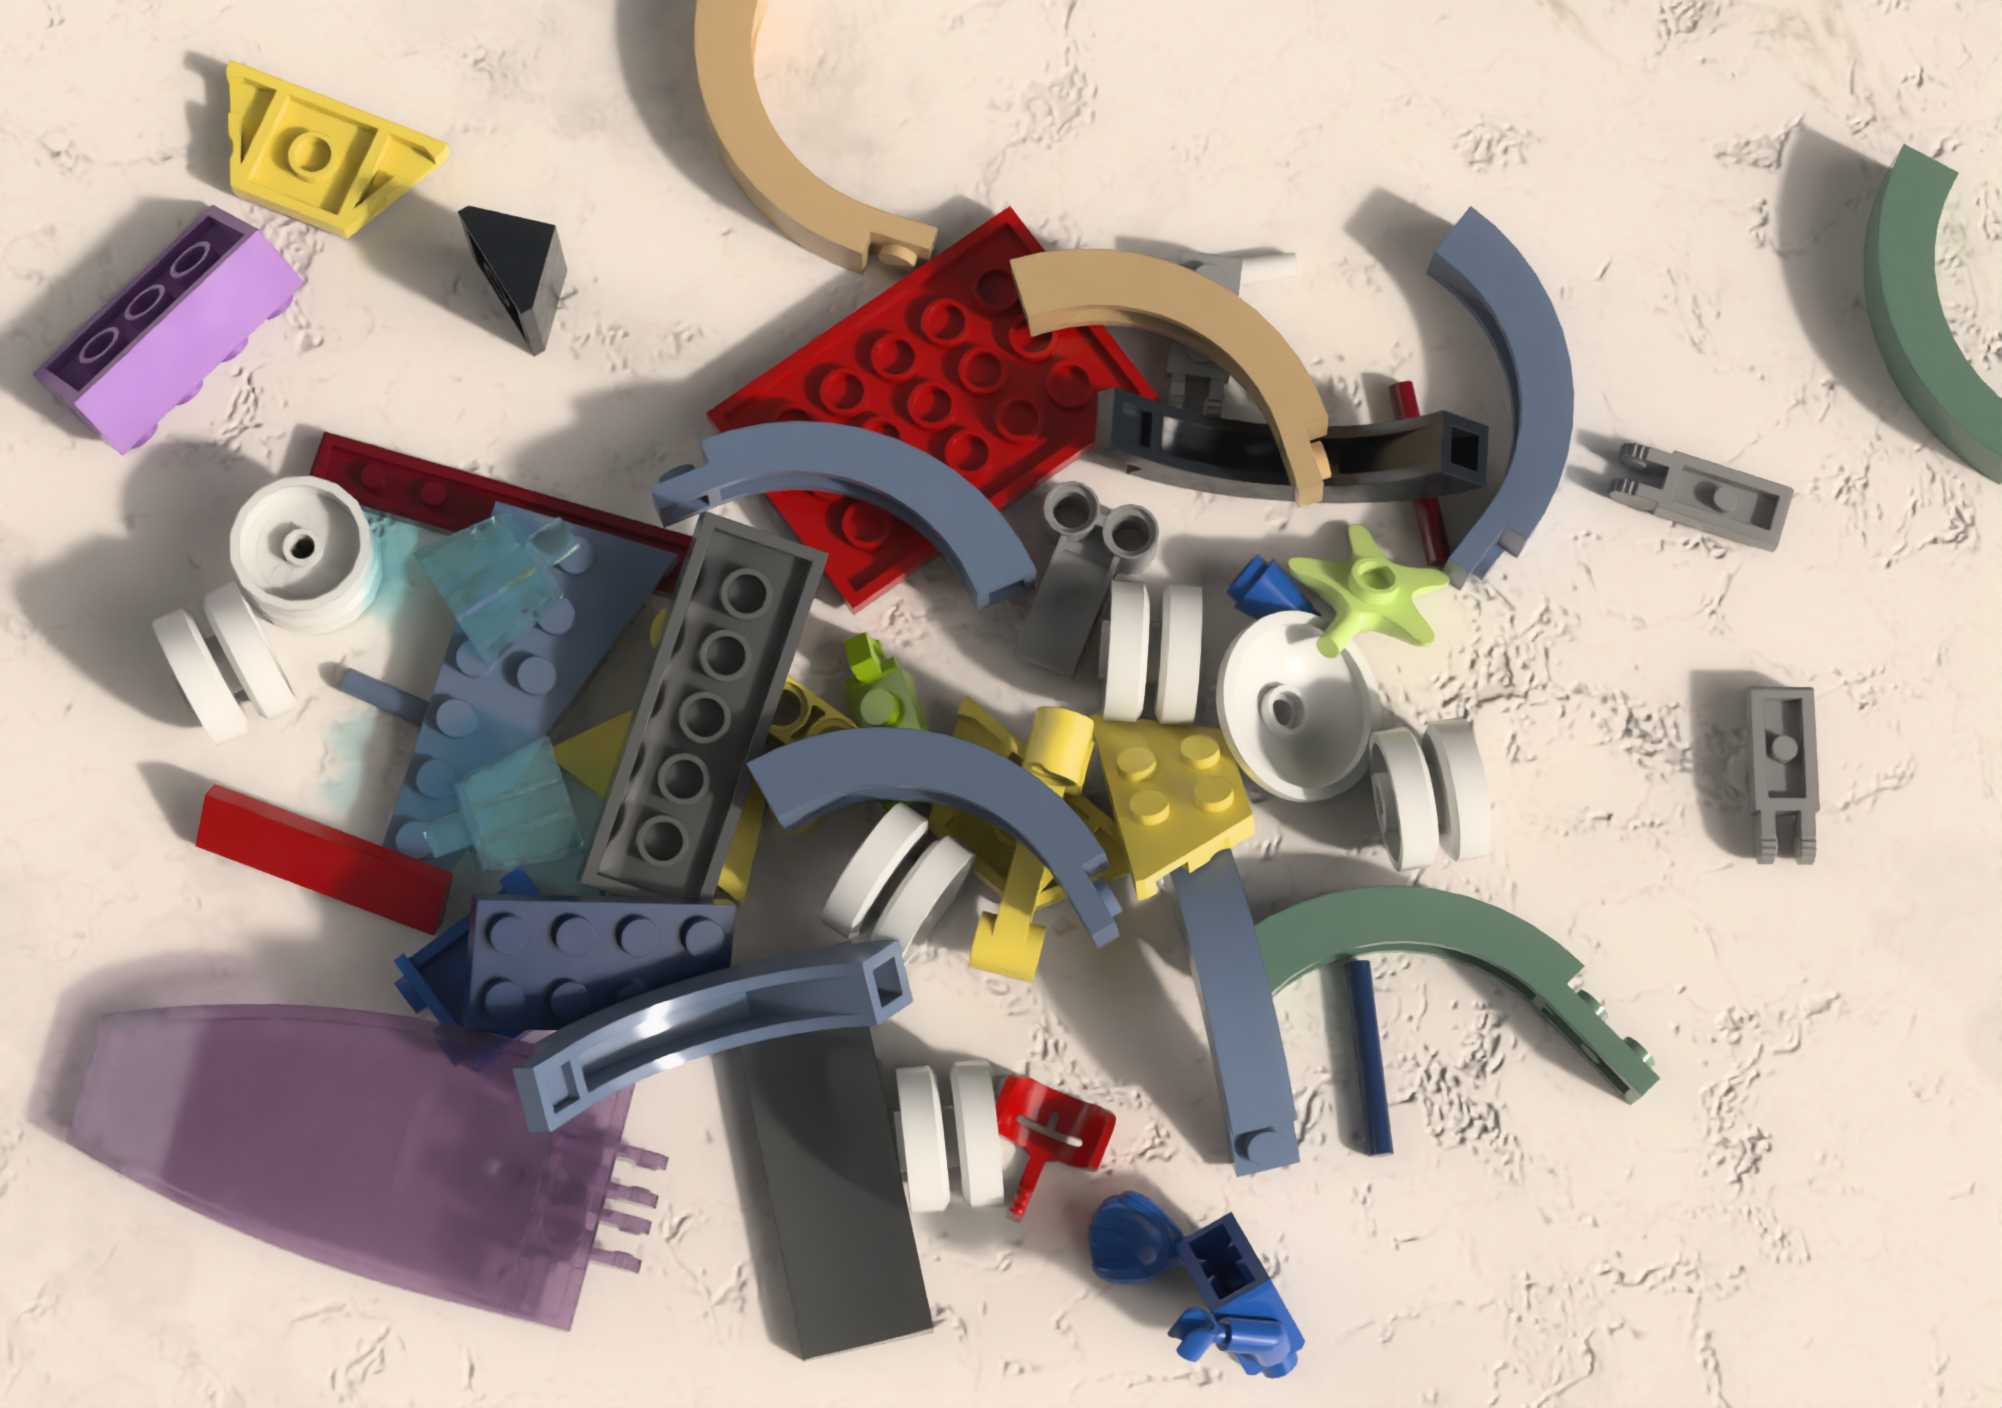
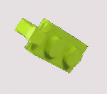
M863 632L844 641L848 662L854 673V676L844 681L846 690L849 693L846 694L855 725L858 728H912L930 732L912 675L903 670L899 659L895 657L887 659L881 641L870 637L868 632ZM882 801L881 804L885 810L890 811L898 803L908 806L917 801Z

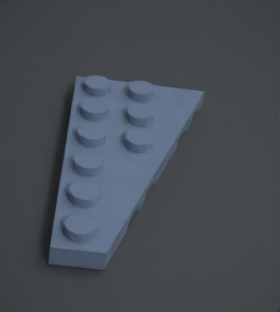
M496 501L382 846L451 872L487 824L486 819L511 786L514 787L525 772L527 763L546 738H550L605 663L607 654L629 624L635 622L646 607L645 602L664 577L667 578L679 562L678 554Z

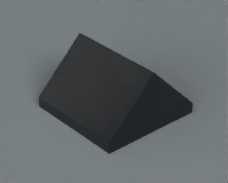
M468 205L457 212L472 257L535 357L546 349L568 271L556 225Z

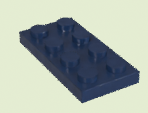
M472 894L462 1023L467 1030H559L588 1015L640 994L705 973L728 968L731 966L736 905L730 899Z

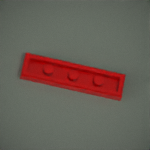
M214 784L205 794L196 847L433 936L441 927L454 873Z

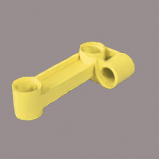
M1051 706L1038 707L1025 746L1021 767L1038 777L1063 800L1066 794L1081 797L1095 742L1092 741L1093 720L1080 713ZM1018 840L998 914L982 911L968 967L1032 983L1046 932L1045 926L1032 923L1046 867Z

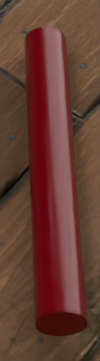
M1402 381L1389 386L1395 420L1419 417L1420 413L1413 382ZM1438 497L1414 499L1413 502L1427 565L1445 564L1451 553Z

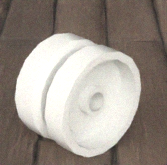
M314 476L284 477L258 489L239 509L229 534L231 564L241 585L250 596L256 608L276 626L300 634L330 633L355 621L374 601L383 577L382 550L358 501L338 484ZM313 552L309 557H305L306 554Z
M1111 579L1107 620H1102L1099 654V679H1103V720L1135 722L1143 710L1145 684L1154 683V713L1160 724L1193 726L1201 656L1203 611L1201 585L1169 583L1161 595L1158 622H1150V593L1143 581Z
M235 581L205 595L204 611L215 633L210 638L206 636L194 614L183 607L152 621L156 636L168 659L165 661L166 666L181 696L192 714H197L206 732L217 747L247 733L248 717L237 695V692L243 689L259 715L270 721L299 707L296 695L267 637Z
M1455 717L1429 722L1422 737V748L1418 739L1406 727L1373 732L1369 743L1373 796L1381 834L1393 868L1397 872H1405L1430 867L1437 855L1438 843H1440L1444 852L1455 862L1487 857L1492 847L1491 807L1481 755L1468 721L1463 717Z
M898 803L880 820L852 856L826 902L821 915V922L850 940L864 933L881 914L872 931L870 941L898 939L904 965L906 966L929 938L957 896L973 867L977 853L951 835H947L934 841L918 859L928 838V820L903 803Z
M988 1059L954 1063L949 1076L952 1105L943 1106L940 1105L937 1075L929 1065L896 1069L900 1111L894 1112L900 1173L906 1172L911 1215L945 1211L950 1201L947 1170L949 1168L959 1167L962 1196L970 1208L1004 1204L1000 1144Z

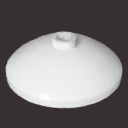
M1282 611L1267 615L1246 626L1234 638L1223 657L1219 669L1216 703L1219 723L1225 741L1233 757L1244 772L1263 789L1280 798L1296 802H1315L1347 791L1368 770L1370 766V737L1373 732L1381 731L1382 712L1379 691L1374 675L1357 645L1350 640L1337 657H1324L1317 650L1316 642L1331 622L1320 616L1302 611ZM1273 708L1277 713V720L1274 716Z

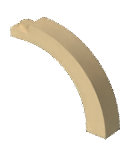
M697 0L694 19V53L704 114L710 134L723 163L738 187L756 209L778 230L806 250L834 265L864 275L871 254L877 255L879 260L885 265L901 271H912L914 267L919 268L934 258L937 252V227L874 208L833 189L806 168L778 135L761 102L755 81L757 40L768 7V1Z
M1066 249L1040 252L1010 260L1013 281L1031 337L1069 327L1116 325L1161 334L1188 345L1223 368L1243 387L1257 405L1270 427L1279 449L1298 508L1322 501L1323 480L1331 477V471L1321 441L1310 444V440L1327 435L1328 414L1319 392L1300 358L1283 336L1256 309L1229 289L1200 273L1176 263L1140 253L1112 249Z

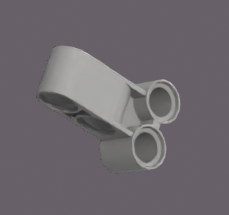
M1067 481L1053 487L1045 498L1042 520L1043 531L1050 544L1056 548L1020 632L1013 656L1073 680L1109 596L1111 579L1115 580L1118 573L1131 575L1140 573L1148 568L1155 558L1160 531L1156 518L1143 506L1134 504L1122 505L1111 511L1107 516L1100 513L1099 499L1092 488L1082 482ZM1073 505L1083 509L1088 516V520L1080 527L1068 528L1059 524L1054 514L1063 506ZM1132 528L1141 532L1146 538L1147 543L1139 550L1125 551L1115 544L1113 536L1121 529Z

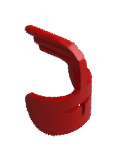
M1013 1073L1009 1075L995 1104L998 1135L1022 1147L1030 1158L1008 1208L1006 1217L1014 1222L1021 1223L1045 1163L1059 1162L1080 1170L1096 1172L1116 1124L1115 1114L1101 1106L1054 1090L1023 1074ZM1057 1112L1059 1119L1054 1131L1082 1142V1145L1077 1147L1044 1135L1018 1123L1016 1118L1021 1116L1046 1128L1052 1113Z

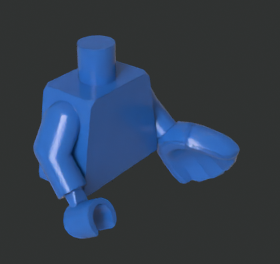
M1124 1191L1121 1194L1108 1197L1093 1213L1092 1223L1089 1225L1088 1241L1093 1261L1092 1270L1100 1279L1119 1284H1141L1159 1278L1169 1271L1173 1265L1187 1268L1213 1317L1196 1306L1189 1307L1182 1313L1167 1332L1169 1337L1182 1340L1176 1349L1179 1356L1188 1361L1197 1362L1212 1343H1216L1220 1351L1235 1353L1247 1375H1257L1262 1372L1265 1377L1274 1379L1285 1376L1294 1369L1298 1361L1296 1352L1303 1348L1306 1341L1232 1211L1193 1234L1183 1233L1182 1228L1161 1206L1135 1191Z

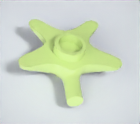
M1358 524L1349 526L1348 540L1351 550V558L1349 560L1341 562L1295 557L1291 558L1288 562L1287 568L1290 574L1330 604L1337 612L1334 621L1316 642L1317 650L1324 657H1337L1358 632L1367 633L1375 631L1415 647H1429L1434 641V631L1418 612L1412 599L1445 587L1450 582V576L1445 571L1439 569L1412 568L1391 562L1378 549L1373 537L1365 527Z

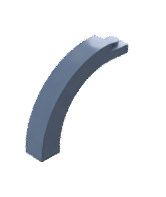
M1472 206L1468 208L1434 251L1426 274L1440 283L1467 308L1492 344L1503 369L1510 395L1512 440L1508 465L1500 490L1483 515L1448 558L1443 569L1450 576L1449 583L1460 591L1472 575L1483 581L1505 550L1518 558L1536 531L1560 482L1568 457L1574 414V387L1571 361L1564 332L1554 306L1538 276L1520 251L1493 223Z
M789 421L763 423L729 430L699 440L705 465L696 469L692 464L673 468L659 478V484L650 487L655 509L664 528L722 504L766 492L808 490L844 495L867 502L891 513L930 541L945 557L961 579L977 612L1035 588L1037 570L1021 540L1003 515L976 487L955 470L928 453L896 438L864 428L828 422Z
M870 727L839 730L811 736L776 748L746 763L787 834L823 815L870 802L895 800L921 801L948 806L975 815L1014 837L1037 857L1052 874L1066 895L1097 949L1120 936L1113 917L1122 912L1121 906L1103 877L1093 883L1090 878L1108 869L1110 865L1105 851L1087 825L1057 793L1038 777L1008 758L978 744L946 734L912 728Z
M1231 848L1222 849L1216 852L1209 862L1189 873L1181 865L1163 876L1180 929L1202 1012L1219 1091L1231 1164L1236 1176L1241 1177L1299 1163L1300 1157L1294 1121L1297 1120L1292 1087L1259 942Z
M899 940L869 941L829 946L731 966L640 994L588 1015L534 1043L536 1052L534 1056L512 1068L529 1133L551 1132L602 1099L633 1083L674 1066L713 1053L792 1034L844 1027L880 1025L913 1002Z

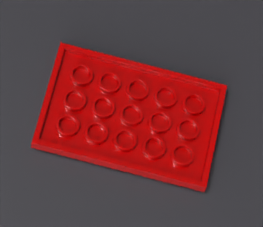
M1009 206L706 412L708 422L717 434L763 423L809 421L864 428L893 437L928 453L955 470L976 487L1001 513L1094 448L1098 392L1117 387L1155 401L1158 400V395L1103 325L1069 327L1031 337L1013 281L1010 260L1046 251L1011 206ZM786 490L762 493L800 544L829 553L822 574L853 616L941 555L930 541L910 525L891 513L867 502L822 491Z

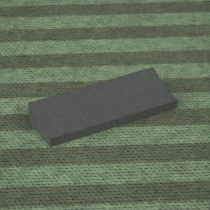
M708 511L700 513L576 877L580 883L622 897L713 898L754 777L746 763L761 756L829 553Z
M851 940L836 945L851 944ZM869 1026L804 1032L739 1046L804 1362L934 1333Z

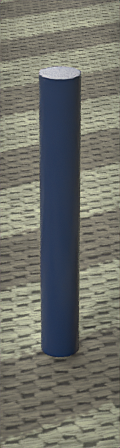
M1369 960L1352 961L1344 965L1368 1157L1389 1156L1394 1154L1371 964Z

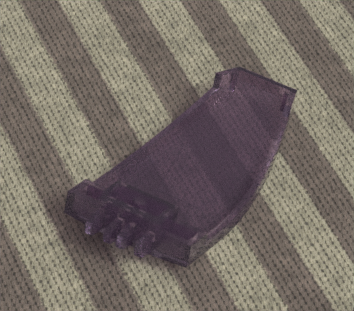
M287 1004L193 1005L103 1014L65 1140L67 1145L122 1179H127L208 1220L280 1250L386 1286L562 1333H568L571 1330L588 1263L639 1274L642 1261L635 1258L634 1255L617 1250L608 1251L593 1247L599 1224L617 1228L620 1232L635 1236L640 1234L649 1235L652 1222L648 1219L603 1208L606 1198L648 1209H656L659 1196L651 1193L649 1189L610 1182L615 1161L619 1160L635 1164L636 1167L649 1171H666L669 1159L668 1156L620 1143L636 1083L602 1099L551 1132L529 1133L512 1068L536 1054L534 1044L481 1030H467L466 1027L409 1016L347 1008Z

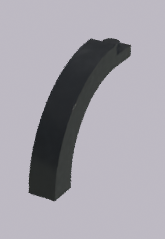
M1117 387L1098 392L1094 453L1126 463V474L1166 485L1212 494L1296 502L1279 449L1268 424L1204 415L1170 406ZM1445 410L1393 422L1328 426L1326 436L1310 440V444L1321 441L1331 471V477L1323 480L1322 501L1316 503L1405 501L1457 494L1486 487L1489 426Z

